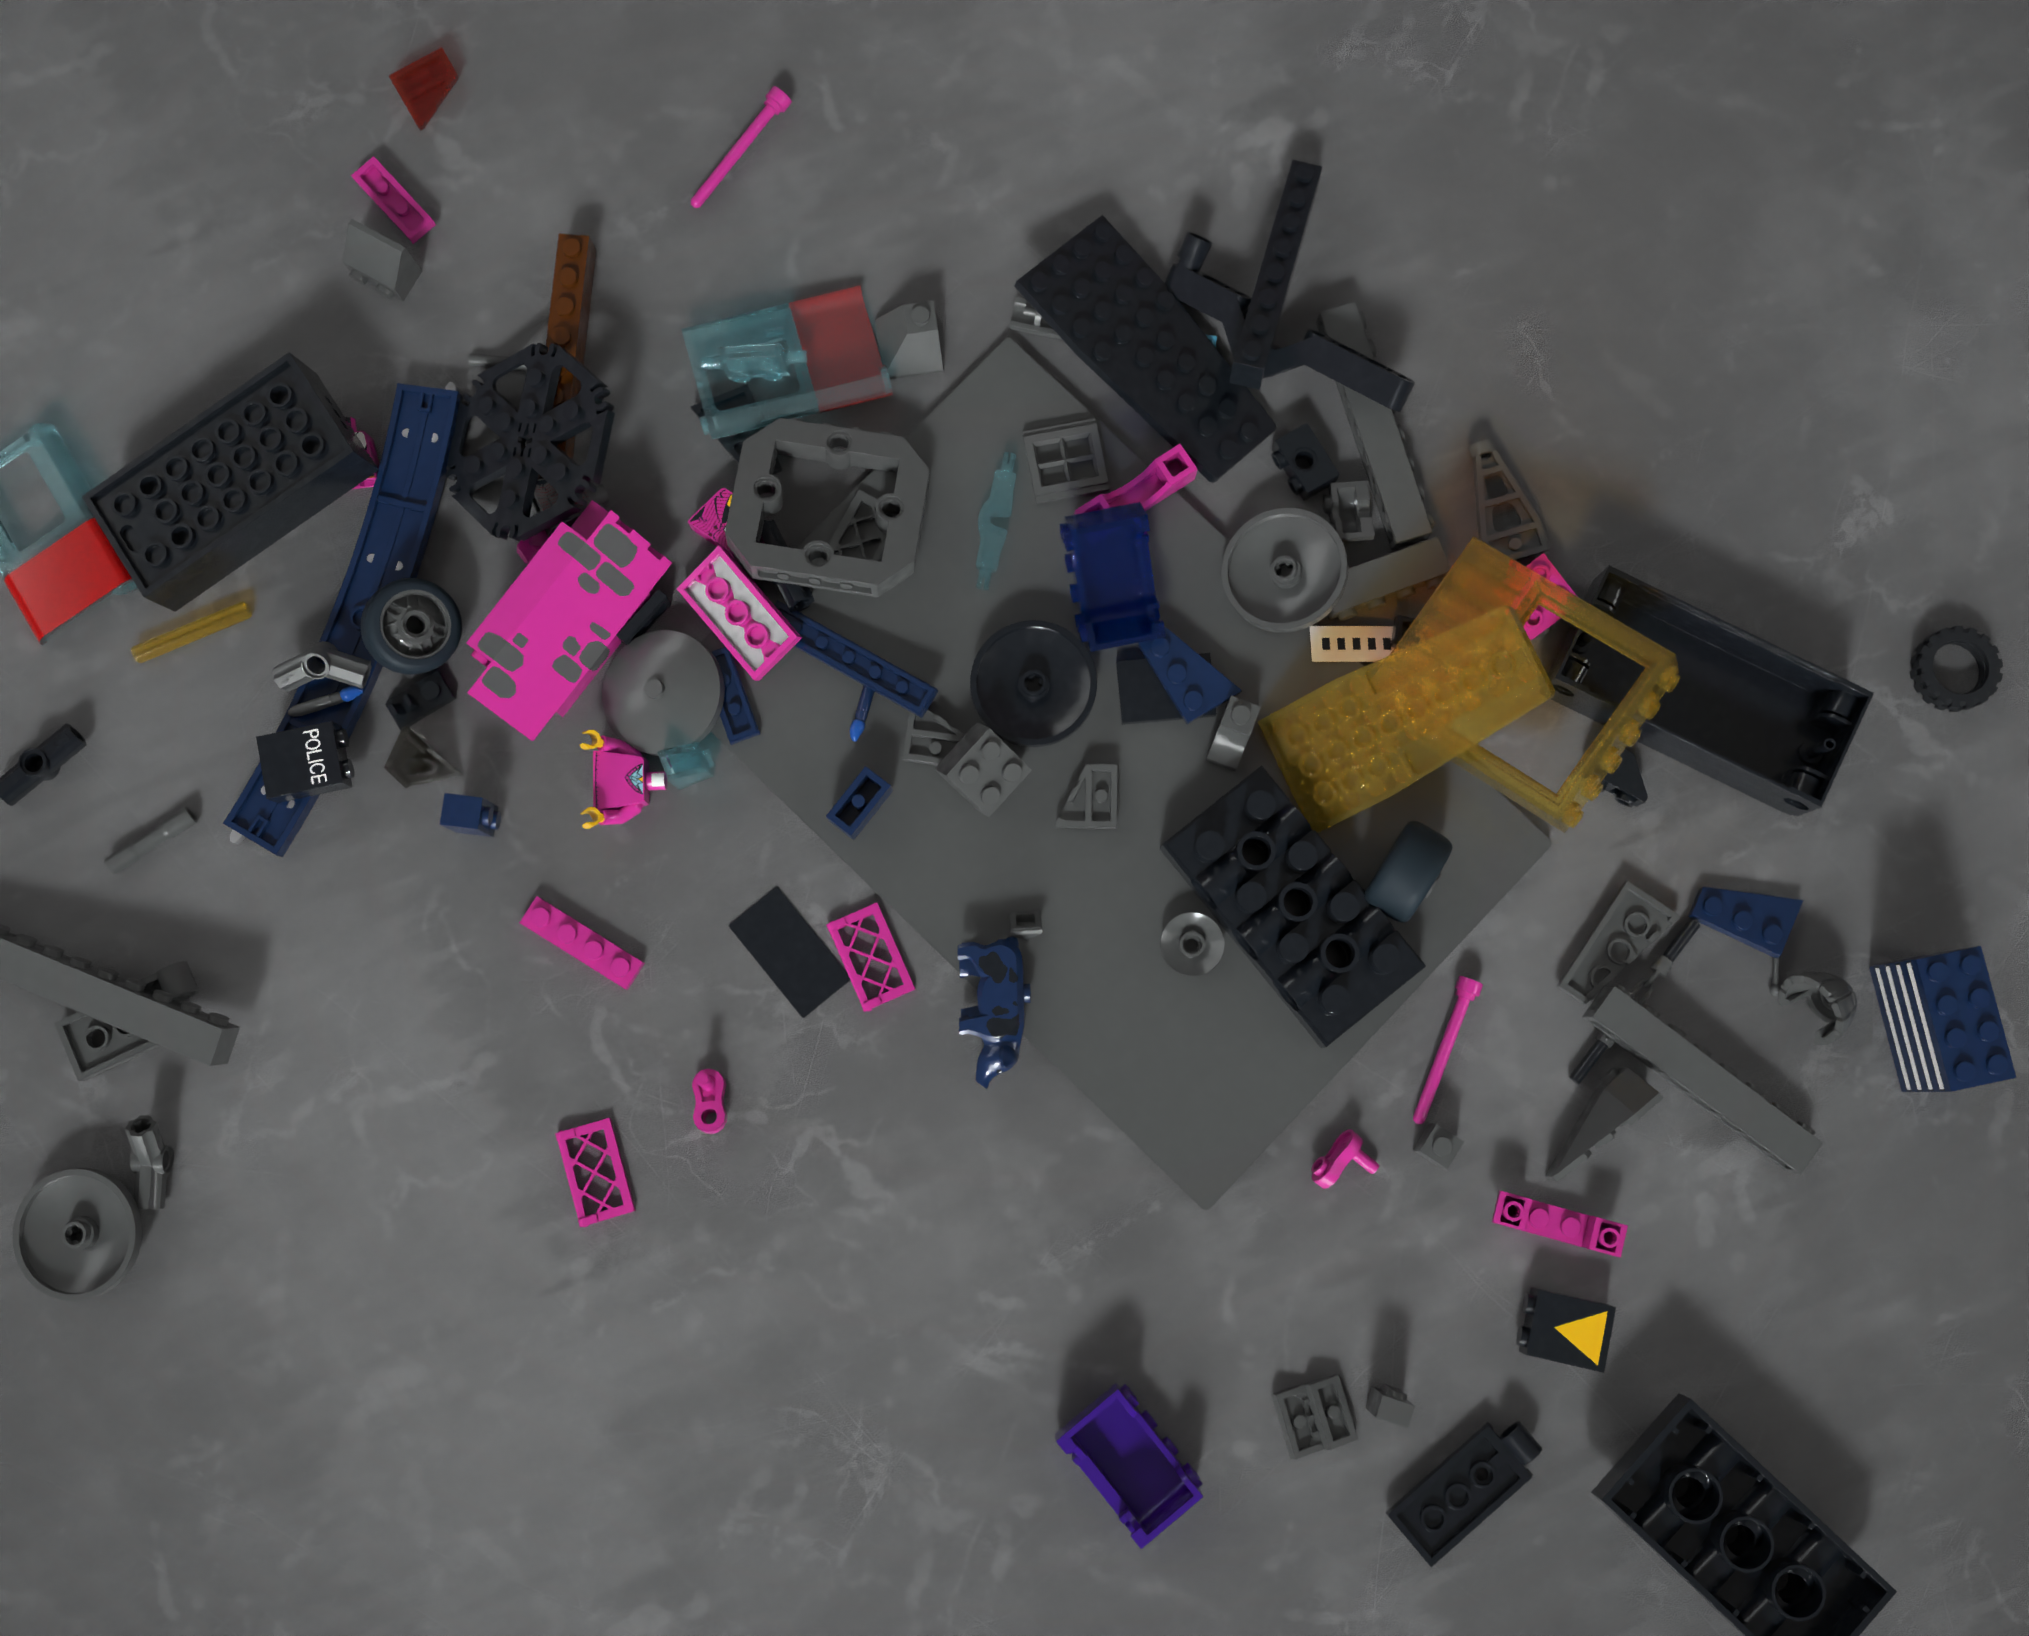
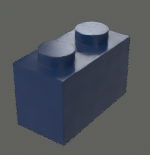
M865 766L829 811L826 818L847 836L855 840L893 792L890 784Z
M444 793L440 825L456 833L494 837L495 830H498L500 827L501 812L498 811L499 806L482 797Z

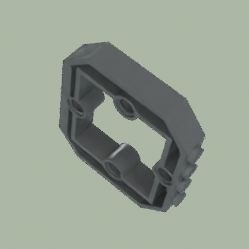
M795 417L789 419L779 418L743 441L725 529L727 545L753 579L796 584L878 598L914 574L929 489L930 469L904 437L897 436L892 432L875 433L860 427L849 429L836 427L828 422L817 424L805 422L803 419ZM837 446H843L846 449L843 451H836L833 448ZM777 455L827 462L829 466L837 470L855 466L897 473L894 493L882 495L876 503V525L881 532L886 534L882 562L835 555L832 547L821 540L808 543L803 550L760 543L765 516L777 514L783 506L782 485L779 479L773 475ZM771 492L774 494L769 498H763L760 496L762 493ZM888 511L897 512L898 515L895 517H888L885 515V513ZM816 558H822L826 562L821 565H815L811 561Z

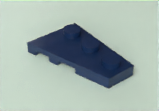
M1166 627L1138 642L1140 650L1187 725L1225 703L1231 696L1235 697L1242 692L1240 688Z
M1702 887L1697 893L1688 917L1769 956L1778 958L1783 952L1804 900Z

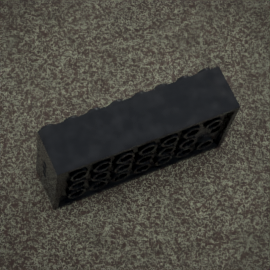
M288 352L87 492L82 498L142 596L176 612L379 471V469L317 373Z

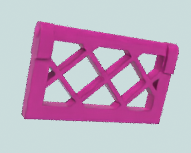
M874 903L835 921H830L826 925L864 1012H869L875 1007L915 990L878 903ZM873 915L880 929L879 933L861 928L863 919ZM847 926L856 929L849 947L844 945L838 930ZM859 931L877 937L870 955L852 948ZM880 939L884 940L892 957L891 963L873 956ZM850 952L868 958L862 976L856 973L849 957ZM871 960L889 966L883 984L865 977ZM892 968L898 970L903 985L896 988L886 986ZM863 980L881 987L878 996L868 1000L862 987Z
M611 1118L565 1131L560 1130L558 1133H555L580 1227L585 1228L590 1224L636 1211ZM604 1130L608 1145L606 1149L589 1141L594 1132ZM572 1138H578L584 1142L575 1159L571 1157L567 1140ZM587 1144L603 1152L595 1169L578 1161ZM607 1155L612 1160L616 1175L615 1180L598 1172ZM576 1164L592 1173L583 1190L579 1188L574 1169ZM596 1175L612 1184L603 1201L586 1192ZM615 1186L619 1188L623 1205L613 1207L606 1203ZM584 1195L601 1204L596 1213L586 1215L583 1203Z

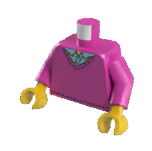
M595 730L582 732V734L591 736L592 743L591 745L582 743L580 747L584 750L597 747L599 750L593 751V807H588L580 813L581 815L589 814L593 822L584 823L582 825L583 828L590 829L598 823L600 825L624 824L641 813L643 806L649 805L650 790L667 789L666 771L649 772V761L642 757L640 751L620 739L600 736Z

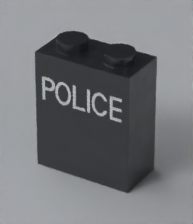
M329 721L256 737L266 798L268 800L281 803L352 788L351 778H354L355 772L352 761L347 758L346 747H349V738L346 730L337 723Z

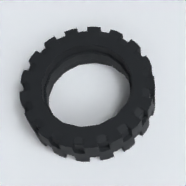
M1953 626L1951 628H1944L1926 637L1915 648L1916 654L1910 660V665H1913L1910 671V678L1914 679L1916 684L1913 685L1917 693L1920 692L1924 696L1922 699L1927 704L1932 703L1935 705L1934 708L1942 711L1948 709L1949 712L1965 711L1986 702L1988 697L1994 695L1998 687L1996 685L2001 682L2003 676L2000 673L2003 662L1997 655L1999 650L1996 645H1991L1989 642L1991 639L1988 636L1978 634V630L1971 627L1963 629V626ZM1949 644L1959 645L1968 650L1976 659L1979 669L1978 682L1970 692L1965 694L1952 693L1943 688L1936 679L1933 661L1935 654L1942 646Z

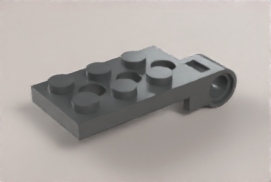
M187 961L173 963L139 980L146 984V989L151 991L161 990L173 994V1000L178 1002L188 999L199 992ZM80 1012L54 1023L78 1081H86L160 1046L131 1033L126 1034L117 1027ZM100 1029L105 1034V1042L97 1048L92 1043V1035Z

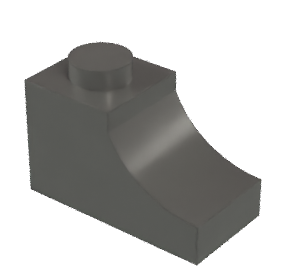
M1231 696L1206 761L1236 771L1261 706Z

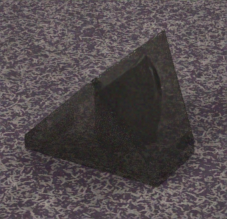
M408 726L402 728L384 766L406 789L414 785L463 775L420 733Z

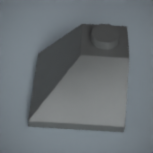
M934 300L903 304L875 320L879 355L887 380L944 372Z

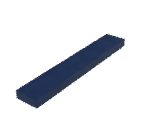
M778 600L776 601L775 607L802 637L794 647L923 718L938 693L937 688L798 611L790 612L786 604Z

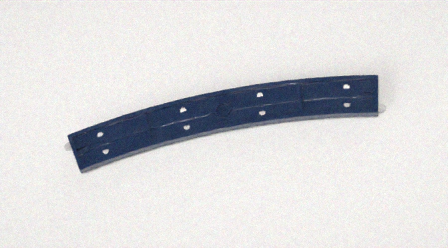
M449 382L445 389L397 383L377 479L375 480L349 567L319 641L333 644L340 652L371 661V673L366 686L363 688V693L352 701H343L340 704L304 716H289L288 710L294 705L334 692H340L343 688L352 686L327 677L319 680L314 679L298 687L276 732L333 721L346 730L350 739L383 667L369 654L364 645L361 635L362 613L371 596L385 585L399 579L417 578L441 499L448 471L447 464L460 400H463V396L459 393L453 382ZM316 657L320 663L325 664L321 658ZM259 762L223 824L233 829L230 834V841L232 843L239 844L245 838H248L273 854L283 857L319 795L281 803L268 800L266 798L261 763Z

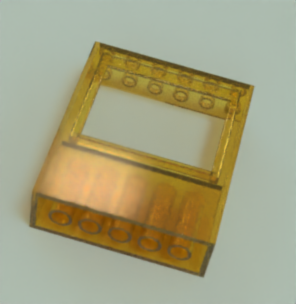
M1473 536L1361 696L1373 712L1565 833L1569 827L1575 828L1584 815L1582 811L1584 805L1588 800L1594 801L1603 788L1601 782L1607 773L1613 774L1622 761L1621 753L1626 746L1632 747L1636 743L1642 732L1639 728L1646 718L1651 720L1656 715L1661 706V703L1658 701L1665 692L1670 693L1673 691L1680 680V676L1678 675L1679 668L1675 653ZM1538 605L1645 667L1557 793H1554L1452 728Z

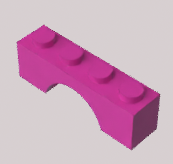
M1178 444L1156 458L1140 475L1124 486L1110 493L1100 494L1076 509L1074 521L1089 544L1093 545L1195 480L1198 469L1182 445Z

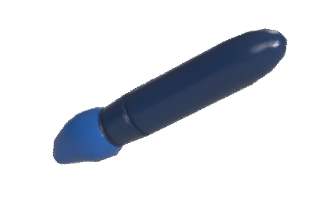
M864 685L855 719L850 725V737L853 742L859 739L865 729V721L874 696V691Z

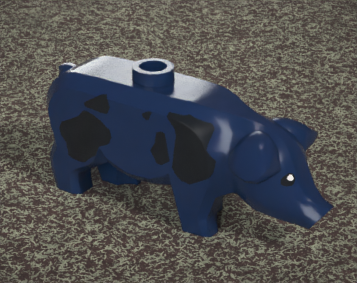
M1016 937L998 939L989 945H981L976 942H964L958 945L960 978L967 976L981 977L977 989L978 1005L961 1009L959 1035L972 1034L982 1038L984 1047L978 1057L975 1080L986 1089H988L989 1083L995 1076L1010 1070L1017 1063L1025 1027V1003H1031L1030 984H1024L1023 956Z

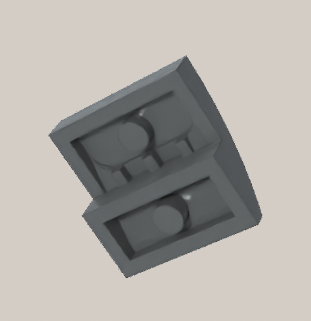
M1339 1375L1317 1379L1271 1394L1290 1459L1296 1460L1323 1449L1331 1450L1358 1440Z

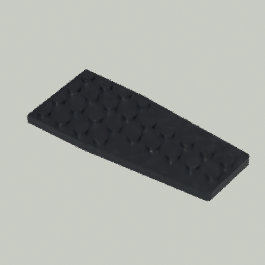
M1103 215L1016 281L1014 287L1072 351L1171 446L1175 447L1181 444L1198 471L1209 482H1217L1275 431V423L1248 388L1229 383L1232 368L1178 299L1168 292L1167 285Z

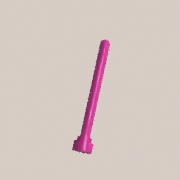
M773 86L766 94L765 107L691 198V205L694 208H700L771 118L775 114L779 115L780 112L784 113L791 105V99L781 89Z
M1460 975L1457 979L1455 995L1458 998L1414 1112L1413 1120L1416 1124H1423L1427 1118L1470 1001L1474 1002L1475 997H1479L1483 984Z

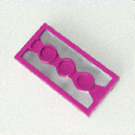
M718 545L677 588L679 593L755 681H760L802 639L800 634L724 546Z

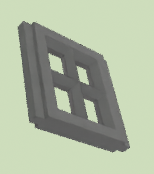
M1095 418L1022 432L1036 504L1109 491L1108 477ZM1088 437L1091 454L1068 458L1065 441ZM1059 443L1062 459L1039 463L1036 447ZM1092 459L1095 476L1073 480L1070 463ZM1063 465L1066 481L1044 485L1041 469Z

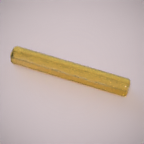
M244 601L238 602L133 646L130 649L132 657L136 662L144 663L249 619L252 616V612L247 603Z

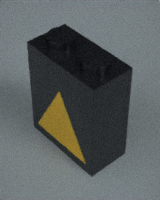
M1531 1287L1530 1294L1526 1293L1523 1300L1522 1311L1526 1313L1524 1326L1519 1327L1516 1337V1344L1520 1346L1519 1352L1527 1356L1604 1373L1616 1307Z

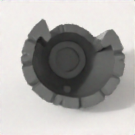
M1803 972L1787 978L1780 986L1782 989L1779 990V1005L1788 1006L1806 997L1814 1014L1822 1021L1829 1023L1815 1032V1045L1833 1043L1851 1025L1856 1012L1857 998L1850 984L1841 977L1825 972Z

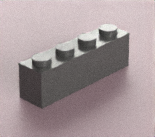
M1435 537L1349 568L1344 593L1334 609L1328 614L1329 620L1339 617L1340 621H1344L1356 616L1359 609L1368 607L1369 610H1375L1386 605L1387 599L1397 596L1398 600H1402L1416 594L1415 589L1426 586L1427 590L1443 585L1445 583L1444 579L1451 572V568L1439 538Z

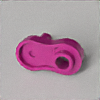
M704 1069L695 1075L692 1083L696 1100L693 1120L699 1130L706 1134H714L721 1131L727 1122V1114L724 1107L726 1082L718 1071ZM710 1113H716L717 1119L715 1122L708 1124L706 1121L707 1116Z
M1348 1129L1339 1135L1325 1156L1319 1157L1314 1162L1311 1168L1313 1172L1311 1179L1322 1189H1326L1338 1180L1352 1159L1370 1174H1374L1378 1170L1379 1164L1361 1150L1363 1139L1352 1129Z

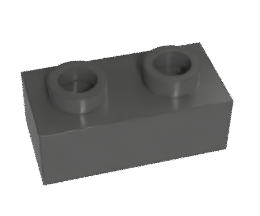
M1383 1384L1381 1389L1372 1386L1366 1409L1378 1419L1408 1429L1415 1405L1407 1400L1408 1395L1402 1393V1390Z

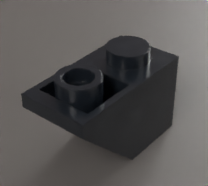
M1607 739L1597 744L1580 777L1588 780L1587 785L1600 792L1606 790L1615 795V800L1624 806L1637 807L1645 803L1648 795L1635 755Z

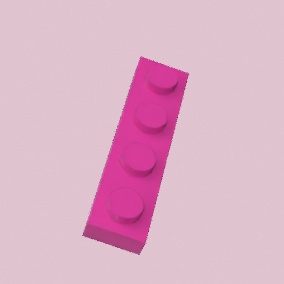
M538 896L535 897L519 922L626 990L630 988L645 964Z

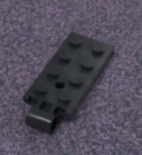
M1520 1421L1510 1425L1500 1437L1495 1433L1492 1425L1487 1422L1385 1513L1429 1566L1432 1567L1532 1478L1533 1474L1523 1465L1533 1461L1541 1453L1542 1447ZM1481 1467L1487 1470V1476L1483 1480L1477 1479L1475 1475L1476 1470Z

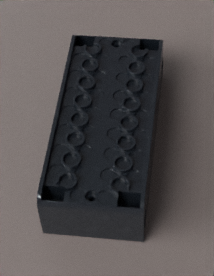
M1610 565L1592 581L1540 689V692L1547 698L1760 802L1794 816H1799L1822 807L1874 695L1873 692Z

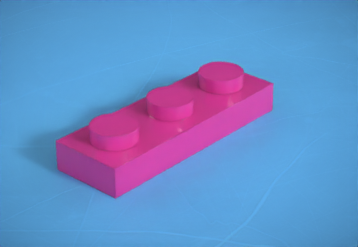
M374 156L351 175L354 181L412 244L417 242L436 225L433 219Z

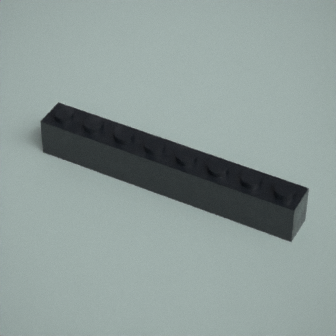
M1292 160L1234 356L1229 383L1260 390L1317 194L1322 166Z

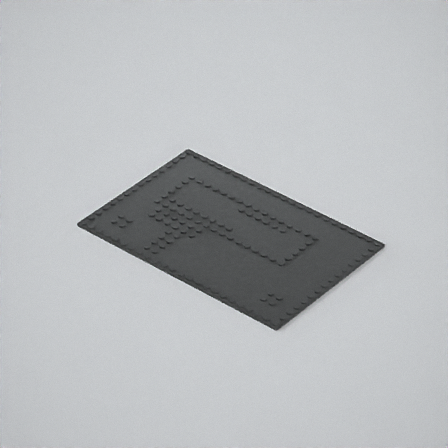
M1007 338L905 438L930 469L929 489L914 574L878 598L809 587L813 594L814 602L808 608L800 611V613L937 688L938 693L928 710L935 715L937 714L946 720L948 724L958 728L965 734L977 722L985 725L974 707L970 688L972 666L983 644L1000 629L1017 622L1039 620L1057 624L1079 638L1089 651L1095 665L1097 692L1093 708L1086 721L1068 738L1044 747L1018 746L1001 739L1032 771L990 817L977 811L934 769L936 765L902 760L909 711L882 695L874 692L870 710L865 721V729L859 739L853 742L850 737V725L855 719L863 685L796 647H793L760 681L753 680L732 655L760 735L731 745L720 716L711 732L959 973L958 945L964 942L989 945L998 939L1014 937L1010 935L1009 913L1041 911L1042 934L1027 941L1017 938L1019 949L1023 956L1024 984H1030L1031 1003H1025L1023 1035L1202 1209L1208 1210L1551 847L1552 842L1360 662H1312L1309 627L1293 632H1271L1258 628L1243 619L1231 605L1222 583V561L1230 541L1177 492L1095 544L1090 545L1074 521L1075 510L1100 494H1107L1124 486L1140 475L1148 465L1015 341ZM1095 418L1108 477L1109 491L1036 504L1022 432ZM1088 437L1065 441L1068 458L1091 454ZM1059 443L1036 447L1039 463L1062 459ZM1092 459L1070 463L1073 480L1095 476ZM1063 465L1041 469L1044 485L1066 481ZM873 470L796 549L803 550L812 541L821 540L829 543L857 491L861 490L877 499L884 494L894 493L897 473ZM862 503L855 519L873 514L872 508ZM875 519L857 524L861 540L879 535ZM854 525L848 528L840 542V546L858 541ZM881 539L863 544L867 560L873 558L882 542ZM860 546L842 551L843 556L864 559ZM816 558L811 562L816 565L820 558ZM763 580L758 585L774 605L777 600L786 604L777 585H773L772 581ZM1164 627L1168 628L1196 653H1210L1211 665L1242 690L1235 697L1261 706L1237 770L1233 771L1206 761L1228 701L1216 707L1217 715L1215 717L1198 718L1188 725L1184 719L1122 725L1116 661L1145 659L1138 646V642ZM713 631L701 641L711 652L725 647ZM1086 764L1118 765L1117 829L1055 828L1056 820ZM1261 765L1287 795L1290 803L1303 814L1311 828L1328 845L1331 853L1344 864L1353 879L1365 891L1408 822L1418 821L1449 839L1453 846L1452 852L1440 872L1439 880L1427 899L1424 898L1411 919L1407 922H1398L1386 915L1394 929L1401 934L1426 967L1325 1048H1320L1160 850L1163 843ZM866 766L890 784L893 792L856 839L853 840L829 822L826 815ZM1253 842L1243 844L1242 855L1248 863L1253 865L1264 863L1265 853L1258 844ZM1294 892L1285 894L1284 907L1287 912L1294 916H1303L1306 911V904L1303 898ZM1187 912L1201 913L1213 919L1220 927L1224 937V953L1220 962L1210 972L1200 976H1185L1175 972L1167 965L1161 954L1160 939L1165 926L1174 917ZM1189 939L1186 941L1185 946L1189 951H1195L1197 949V942ZM1335 942L1329 943L1325 951L1328 962L1334 967L1343 968L1347 961L1344 948ZM964 977L976 990L978 989L981 977Z

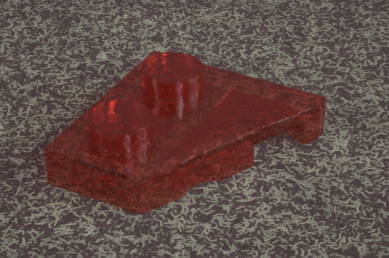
M441 47L389 75V78L421 131L425 129L459 79V76Z

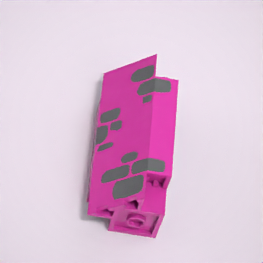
M593 500L571 527L564 522L559 524L466 642V644L474 649L471 656L487 667L467 693L532 742L556 712L562 717L565 716L622 643L616 635L652 597L650 591L672 564L664 555L652 548L651 544L639 533L624 524L616 513L612 510L608 512Z

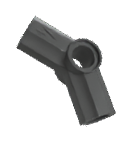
M321 641L317 642L311 649L275 666L272 671L274 681L280 689H284L286 692L292 691L314 679L319 680L324 677L363 689L367 684L372 665L369 660L340 652L333 644ZM316 657L321 658L325 664L320 663Z
M140 1115L138 1118L129 1121L125 1128L132 1148L130 1167L132 1172L135 1173L133 1198L138 1209H164L167 1174L172 1170L174 1162L173 1148L170 1145H164L157 1122L153 1121L149 1115Z

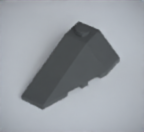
M1615 1067L1611 1068L1600 1078L1603 1083L1594 1090L1545 1176L1549 1181L1558 1182L1591 1156L1592 1153L1589 1150L1591 1147L1599 1148L1615 1138V1129L1617 1127H1623L1626 1124L1631 1126L1664 1097L1631 1069L1619 1068L1617 1070Z

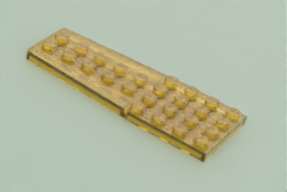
M1504 606L1341 676L1259 720L1258 724L1303 816L1311 828L1320 833L1406 789L1553 698L1555 689L1515 609L1512 606Z

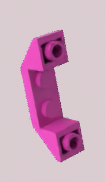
M1500 1190L1492 1218V1223L1619 1258L1622 1255L1628 1225L1571 1211Z

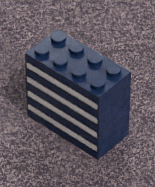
M1981 946L1932 953L1869 967L1902 1092H1952L2017 1078Z

